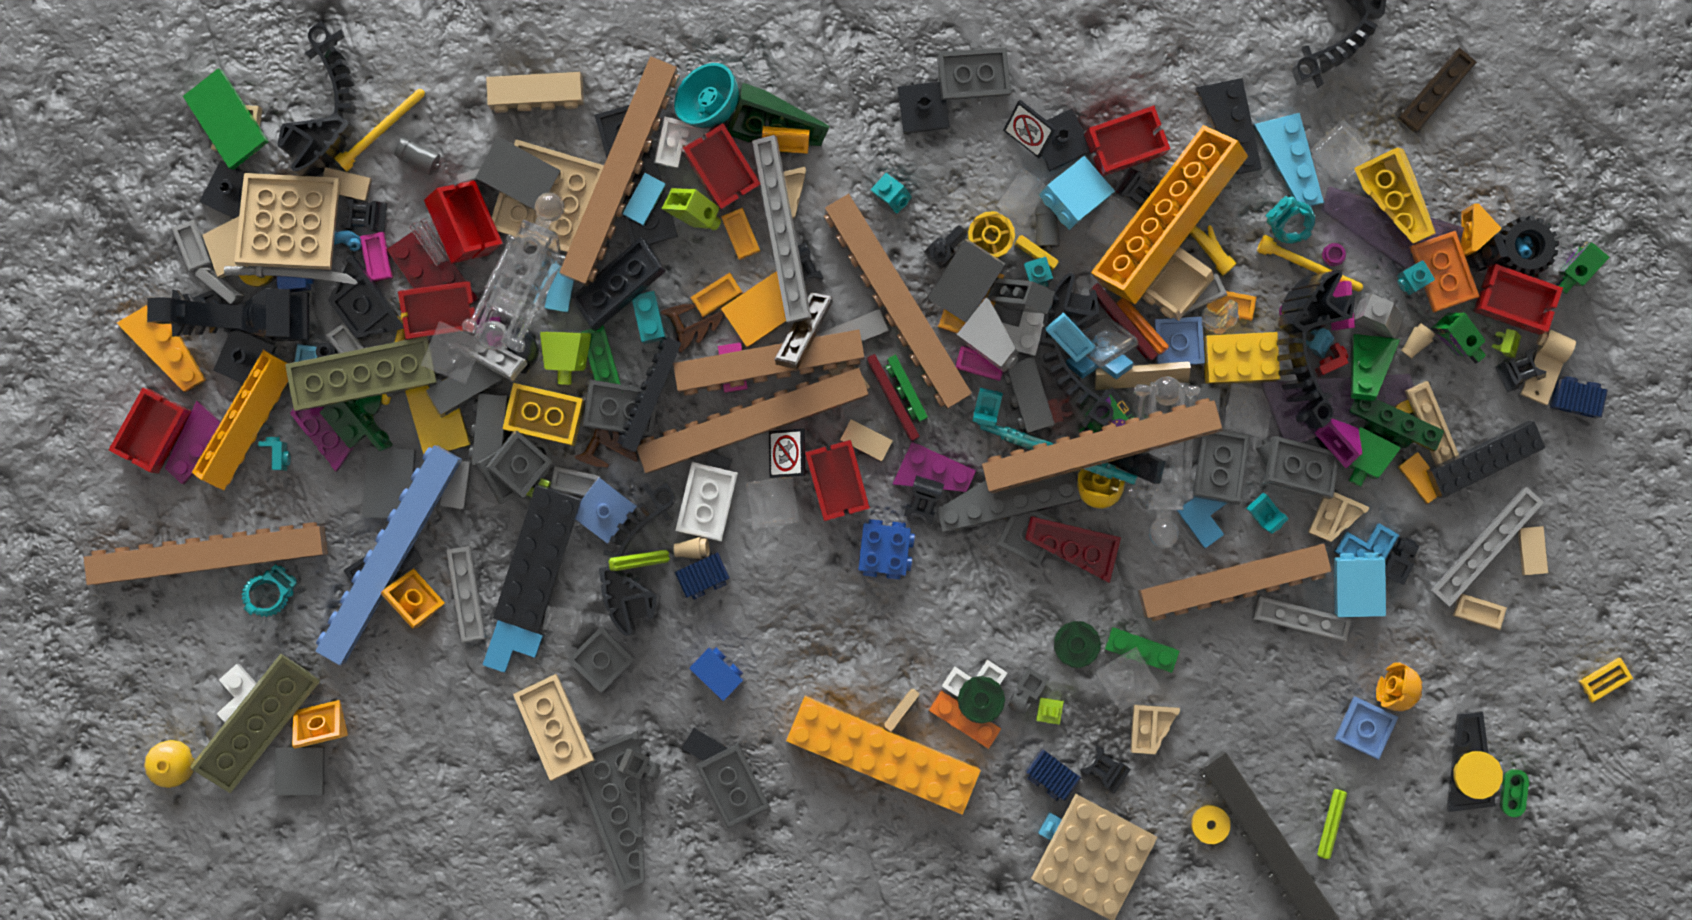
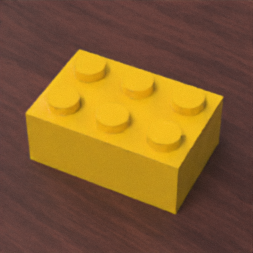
M1278 332L1207 335L1203 338L1205 384L1275 382L1280 379L1278 374L1280 365L1279 361H1277V356L1279 355V348L1277 346Z
M513 383L502 429L509 432L518 431L522 435L575 446L585 400Z

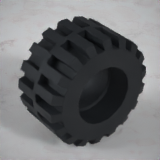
M1523 216L1507 223L1496 235L1501 234L1509 256L1497 265L1529 276L1545 271L1549 265L1554 263L1553 257L1558 255V250H1555V247L1559 246V240H1554V237L1557 236L1556 231L1551 232L1550 228L1552 226L1549 223L1544 225V219L1538 218L1535 220V216H1528L1526 218ZM1518 235L1529 236L1534 242L1536 252L1532 260L1524 259L1517 253L1515 241Z

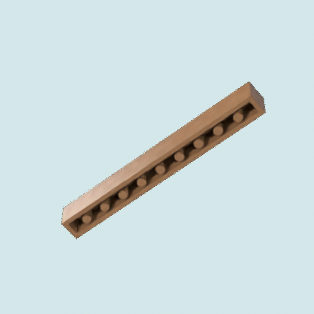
M650 56L559 272L561 276L588 286L589 282H594L598 273V269H596L599 260L603 261L607 252L605 244L608 238H613L616 231V226L614 225L616 218H621L626 206L623 204L626 195L630 196L635 183L632 180L635 173L639 174L643 167L644 161L641 160L644 152L648 153L653 140L650 138L653 130L657 131L661 124L662 118L659 117L662 109L666 110L670 103L671 97L668 96L671 88H676L680 75L677 74L676 66Z
M848 193L825 207L826 215L823 217L830 228L835 227L838 232L836 239L841 247L844 248L846 246L851 253L848 255L850 262L854 268L859 266L863 273L860 277L867 288L869 286L872 287L875 292L872 295L874 301L879 308L883 306L888 313L884 315L891 327L896 326L900 333L897 335V338L903 347L908 346L912 352L909 357L915 367L920 365L924 372L921 376L928 387L932 386L937 394L933 396L939 406H945L946 409H949L969 397L972 392L850 194Z
M849 366L841 369V374L832 377L831 374L819 377V382L810 385L809 381L796 385L797 390L787 392V389L778 391L773 394L774 398L765 400V397L751 401L752 406L743 408L742 405L729 409V414L723 416L720 413L707 417L708 421L701 424L698 421H693L686 424V429L677 432L676 428L663 432V437L654 439V436L640 440L641 445H638L637 451L646 474L865 398L869 394L860 369H854V366Z
M1209 398L1201 399L1195 402V406L1186 408V405L1173 407L1172 412L1166 414L1158 411L1149 414V418L1139 420V418L1126 420L1125 425L1116 427V424H1110L1102 427L1100 432L1093 433V430L1079 433L1078 438L1071 440L1070 437L1059 438L1056 440V444L1047 446V443H1041L1033 446L1031 451L1024 452V449L1010 452L1011 456L1001 458V455L990 457L987 459V463L982 464L988 490L991 493H996L1221 432L1223 428L1214 400L1210 401Z
M317 522L304 523L303 528L294 529V525L279 527L277 532H270V528L256 530L254 535H247V531L232 533L231 538H224L223 534L209 536L208 541H200V538L185 539V544H177L176 541L162 542V547L153 548V544L138 545L139 550L130 551V547L115 548V553L106 554V550L91 551L92 556L84 557L86 584L99 585L328 555L325 527L317 526Z

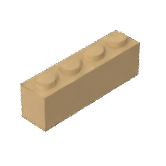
M580 72L486 77L488 106L497 113L508 112V109L518 108V111H531L532 107H541L542 110H553L555 106L575 109L578 108V105H584L583 77Z

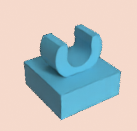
M1322 328L1318 331L1310 332L1315 337L1313 341L1306 340V345L1316 356L1324 359L1335 338L1329 330Z
M1049 812L1038 833L1051 840L1062 819Z

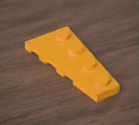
M147 305L117 322L134 342L184 392L206 381L181 336L172 337L171 324L147 322Z

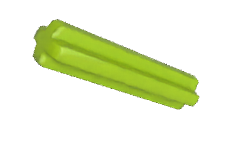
M667 550L614 557L610 558L608 562L611 571L667 563L670 558Z
M1339 789L1333 790L1317 853L1319 857L1324 859L1331 858L1347 797V792Z

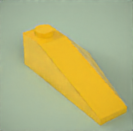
M1397 147L1354 168L1363 190L1375 200L1378 206L1386 212L1412 243L1436 234L1404 149Z

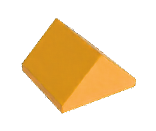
M1474 203L1461 211L1460 244L1465 257L1478 251L1502 229L1480 204Z
M414 568L381 592V595L411 628H419L445 604Z
M340 700L299 709L293 715L292 746L294 749L348 736Z

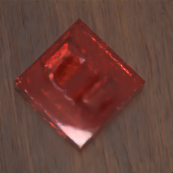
M1057 398L1048 401L1054 424L1064 421L1063 417H1069L1073 414L1072 411L1063 412L1061 409L1063 404L1069 402L1068 399H1062L1059 403Z

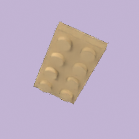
M557 674L513 694L550 781H554L595 761Z

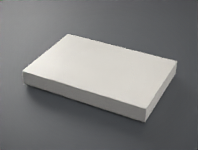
M692 462L675 531L722 541L738 473Z

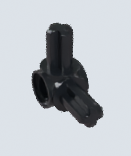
M958 225L944 239L938 237L924 253L941 269L955 255L954 248L968 233L962 226Z

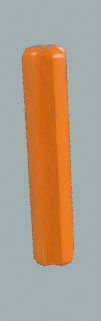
M1122 298L1116 303L1158 354H1163L1169 348V345L1128 300Z

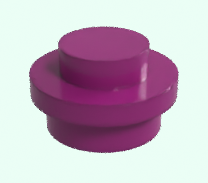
M1338 243L1328 244L1322 251L1323 261L1332 267L1339 266L1346 258L1345 249Z

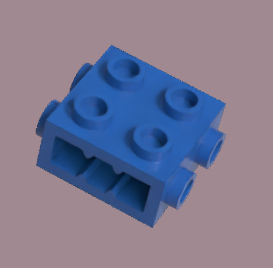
M869 519L868 524H863L858 570L863 571V576L877 577V573H886V578L900 580L901 575H906V571H911L912 557H908V549L914 546L915 534L910 533L911 528H906V523L892 522V526L882 525L883 521Z

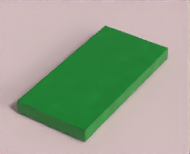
M216 69L183 96L229 169L234 170L269 143L223 70Z

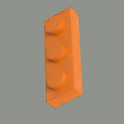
M942 690L929 708L930 712L988 749L1001 730L1000 727L992 722L980 724L967 719L959 709L958 701Z

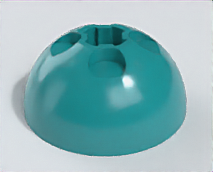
M720 63L704 64L693 70L682 81L676 92L674 108L677 116L686 124L702 129L713 128L724 123L733 114L738 104L739 88L734 74L727 66Z

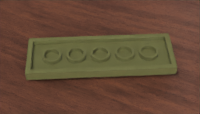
M428 336L285 364L295 412L437 383Z
M280 654L192 763L191 769L231 793L319 684V678L283 654Z

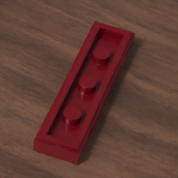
M1099 283L1095 284L1089 290V293L1091 294L1092 290L1096 291L1100 306L1145 360L1150 362L1158 356V353Z
M873 354L867 357V363L909 440L914 441L920 436L876 355Z

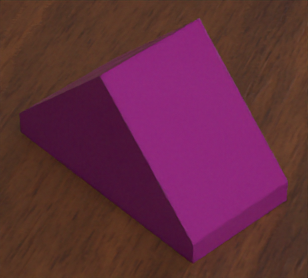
M1332 418L1328 424L1315 432L1317 437L1345 468H1348L1363 454L1359 429L1357 427Z

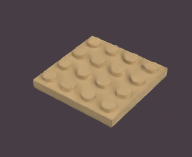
M515 140V146L561 171L539 212L499 192L492 215L494 225L499 233L568 253L604 165Z
M244 173L234 263L242 266L331 270L340 179L335 177Z
M1075 794L1031 879L1110 920H1115L1158 837Z

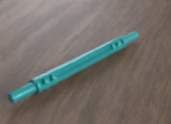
M998 425L980 427L981 430L1001 436L1002 440L1033 450V446L1037 444L1047 443V446L1054 444L1005 426V428ZM1110 463L1085 468V470L1109 479L1114 477L1133 485L1136 484L1138 478L1136 475L1117 469L1115 465Z

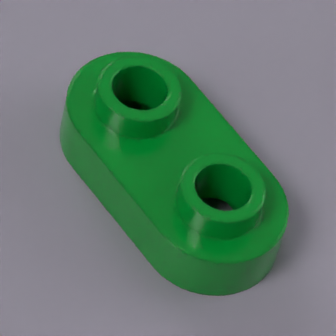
M1518 769L1508 770L1504 774L1502 781L1500 808L1505 815L1510 817H1519L1526 810L1529 778L1525 772ZM1516 776L1518 782L1516 785H1512L1511 779ZM1511 800L1515 802V806L1512 809L1508 806Z

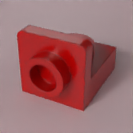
M1339 342L1330 346L1335 359L1329 356L1319 361L1321 366L1315 369L1318 377L1349 363L1347 360L1349 358L1347 350L1343 345L1340 346Z

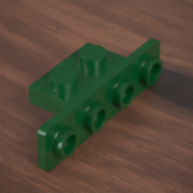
M358 399L327 405L320 412L349 449L355 447L365 436L368 437L380 452L393 446L388 434L379 428L374 422L373 416L363 409Z
M1354 399L1349 410L1350 413L1366 420L1364 429L1401 448H1407L1414 442L1431 451H1436L1444 433V430L1378 399H1375V401Z

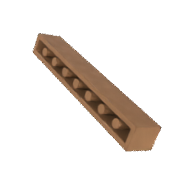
M860 330L815 337L798 370L775 364V357L783 343L673 363L677 389L679 393L684 392V396L698 394L699 389L707 388V392L721 390V385L730 384V387L733 388L745 385L744 381L753 380L754 383L768 381L767 377L777 376V379L791 377L790 373L800 371V375L814 373V369L823 367V370L826 371L836 369L837 364L846 363L847 366L861 364L860 360H864Z
M1318 544L1138 590L1145 618L1151 617L1152 621L1165 619L1166 613L1174 612L1176 616L1188 613V608L1197 606L1198 610L1211 607V602L1220 600V603L1223 604L1235 601L1234 596L1243 594V598L1257 595L1256 590L1265 588L1266 592L1279 590L1280 584L1288 583L1289 586L1302 584V579L1311 577L1312 581L1326 577L1325 573L1331 572L1325 544Z

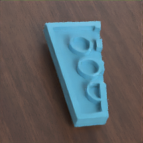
M1300 113L1254 124L1253 127L1256 133L1261 137L1266 151L1270 153L1275 162L1274 165L1285 180V185L1292 197L1297 201L1306 203L1310 207L1324 203Z

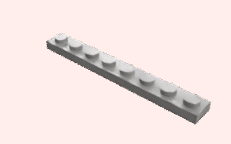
M775 135L753 140L752 143L786 322L793 323L810 319L811 313L778 140Z

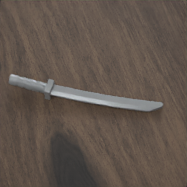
M262 266L224 267L225 275H257L259 278L283 276L334 281L353 285L358 284L348 274L331 271Z

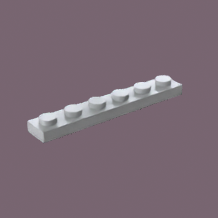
M1523 487L1430 591L1447 607H1450L1544 502L1528 487Z

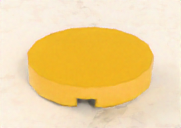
M1472 751L1464 754L1455 765L1453 779L1457 788L1466 796L1473 799H1485L1499 790L1503 781V771L1500 763L1492 755L1482 751Z

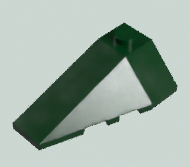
M746 83L741 85L738 104L730 116L727 126L731 137L746 142L761 139L763 126L810 130L809 146H821L829 130V125L768 91Z

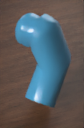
M351 230L335 232L334 245L344 243L351 251H358L362 247L361 238Z
M1529 236L1516 238L1515 248L1517 253L1524 259L1529 258L1532 254L1530 249L1533 246L1532 239Z

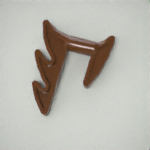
M695 304L670 307L662 310L661 314L671 320L679 342L682 343L679 348L681 353L690 345L695 332H698L696 342L700 343L710 323H712L711 330L715 331L723 317V311L684 328L679 315L694 309Z
M595 429L594 435L582 454L575 455V459L584 463L608 468L609 464L593 456L598 445L601 443L634 462L638 461L635 452L631 453L618 447L619 443L617 441L620 436L618 432L612 431L613 440H611L609 432L601 429Z

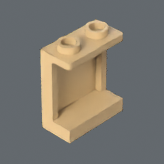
M1179 247L1144 292L1142 298L1151 306L1153 304L1161 308L1160 312L1167 318L1171 319L1174 317L1179 321L1214 280L1213 271Z

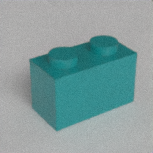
M655 291L639 294L632 302L642 343L645 345L665 339V329Z

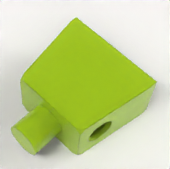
M671 188L662 207L664 211L691 227L710 228L713 231L718 229L721 219L716 216L719 211V207L696 189Z
M540 332L544 368L546 370H558L557 384L571 385L572 371L585 370L591 333Z

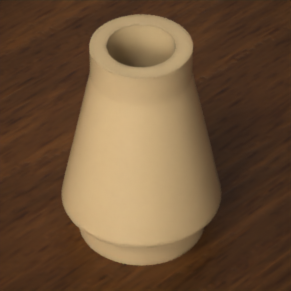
M1420 323L1418 327H1414L1401 351L1412 359L1417 353L1433 342L1432 338L1435 334Z
M697 537L681 543H675L674 555L675 557L702 560L710 555L709 541L707 538Z

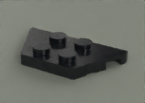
M348 256L346 260L348 263L343 273L351 276L358 284L336 282V288L332 291L328 302L355 338L404 329L401 317L355 256Z

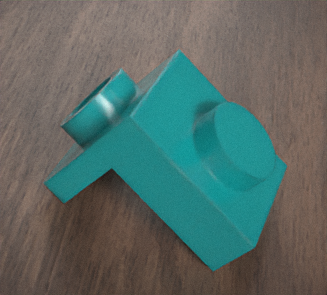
M887 173L871 188L872 193L888 204L896 214L906 207L912 198L905 186Z
M1042 257L1026 262L1024 264L1028 277L1026 281H1033L1046 288L1049 287L1048 283L1053 280L1047 258Z
M1423 260L1397 275L1399 287L1403 292H1407L1408 295L1435 280Z
M980 387L974 409L973 422H977L978 425L983 427L996 426L1003 393Z
M266 437V441H259V447L272 448V470L287 471V466L291 463L290 452H287V443L280 441V437Z
M1262 493L1246 508L1259 526L1270 534L1281 529L1288 520V517L1279 511L1265 493Z

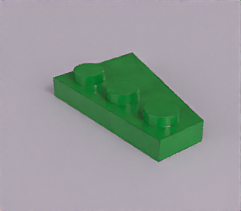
M1353 334L1351 339V398L1375 401L1400 339Z

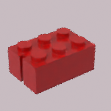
M1154 105L1090 127L1084 133L1090 153H1096L1093 157L1096 169L1103 177L1164 156L1171 149L1164 130L1158 131L1155 136L1153 135V132L1161 126Z
M723 123L703 134L704 140L702 137H699L681 148L684 156L719 209L724 208L739 198L734 193L738 192L739 195H744L760 185L759 180Z
M475 180L459 183L456 186L449 185L436 188L424 199L451 264L469 260L471 257L474 259L490 255L503 244Z
M1495 264L1487 269L1481 287L1485 290L1479 293L1480 297L1477 298L1473 312L1541 335L1549 331L1555 313L1549 310L1557 308L1563 287Z
M471 281L398 291L401 313L408 312V316L402 317L406 339L478 328L475 306L470 307L469 303L474 302Z
M142 387L109 451L132 461L131 463L150 473L159 474L191 411L173 401H169L170 399L153 390Z
M851 440L830 445L831 450L827 451L826 447L805 452L824 521L845 516V509H848L849 514L870 509Z

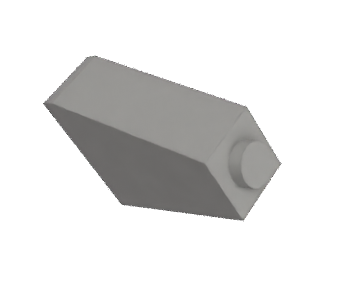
M1374 294L1360 300L1354 312V324L1387 338H1396L1403 321V316L1394 302Z
M985 298L958 332L957 336L961 342L1005 373L1008 368L1011 369L1016 364L1019 353L990 300Z

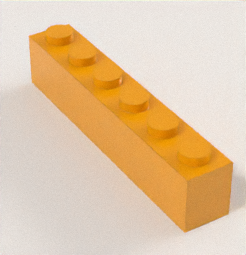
M265 350L262 351L192 471L194 475L222 490H225L226 486L231 483L236 469L244 461L246 452L250 445L255 442L257 433L268 420L271 409L279 401L281 392L288 383L285 364L289 363Z

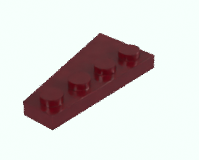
M1031 516L1025 539L1110 583L1121 537Z

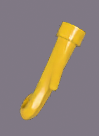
M1195 225L1189 234L1216 265L1218 272L1224 276L1237 263L1230 255L1227 256L1221 248L1211 225L1207 227L1208 235Z

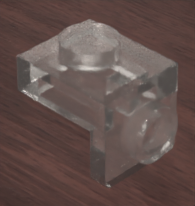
M1230 299L1217 313L1205 307L1202 310V326L1209 331L1222 335L1230 326L1232 327L1237 323L1239 318L1238 303Z
M547 606L542 629L577 635L582 625L581 612Z

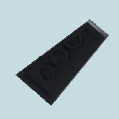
M1243 78L1196 87V91L1205 105L1204 108L1207 114L1211 117L1215 130L1238 140L1248 155L1237 170V175L1261 170L1262 167Z
M1483 711L1457 714L1447 812L1496 806L1494 794L1485 799H1473L1463 794L1457 788L1453 779L1454 767L1464 754L1472 751H1482L1489 754Z

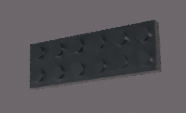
M630 105L594 115L607 158ZM652 145L649 152H644L641 159L644 161L643 167L639 174L635 173L632 180L635 183L630 196L626 195L623 202L626 206L644 173L662 182L658 164L654 163L655 154ZM665 189L644 226L624 216L631 244L640 237L644 238L648 245L678 237L673 216L662 209L667 199Z
M539 484L535 485L493 616L494 619L535 633L540 631L582 499Z

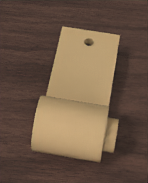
M1551 329L1547 333L1539 335L1536 343L1539 346L1533 359L1534 364L1539 369L1546 371V378L1537 381L1536 377L1526 380L1520 395L1545 406L1549 403L1563 363L1570 358L1576 345V340Z

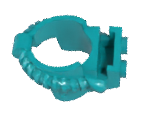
M1285 196L1265 215L1268 218L1267 224L1271 226L1274 236L1283 243H1298L1302 239L1306 241L1312 235L1311 231L1315 225L1314 212L1309 205L1297 201L1294 197L1288 198ZM1301 213L1305 216L1303 225L1306 228L1300 234L1297 232L1286 233L1283 230L1287 221L1294 215Z
M275 564L271 571L266 570L263 575L254 576L253 579H249L250 581H247L246 585H244L243 593H241L243 604H245L243 609L250 616L256 614V616L261 615V617L276 615L277 612L280 613L281 609H284V606L287 605V598L293 596V589L297 586V580L294 576L287 575L285 573L286 570L281 565L277 566ZM267 583L279 589V600L270 608H256L250 601V592L254 591L259 585Z

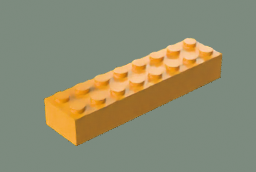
M1202 126L1092 270L1091 274L1102 287L1133 304L1138 302L1248 157L1238 140L1207 126Z
M807 696L803 698L786 740L791 744L962 815L981 771L978 767Z

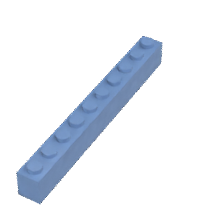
M434 445L433 448L429 447L424 453L422 467L416 468L410 480L413 482L409 489L405 488L401 493L399 507L397 510L393 509L387 518L388 526L385 530L382 529L375 539L377 545L373 551H368L363 560L366 563L362 571L358 570L351 581L354 585L350 592L346 591L340 599L339 603L342 606L338 612H333L328 620L330 626L327 632H322L316 641L318 647L315 652L338 665L346 663L383 599L381 592L391 585L403 561L463 460L439 445Z

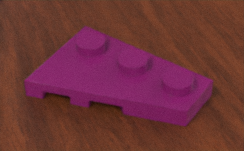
M199 401L195 402L165 466V469L181 484H185L194 475L192 471L221 423Z
M322 406L295 412L293 408L290 412L291 416L313 441L320 453L324 455L334 471L338 472L353 448H348L320 414L325 407Z
M911 442L892 485L913 487L915 477L918 475L944 483L943 490L967 492L976 470Z

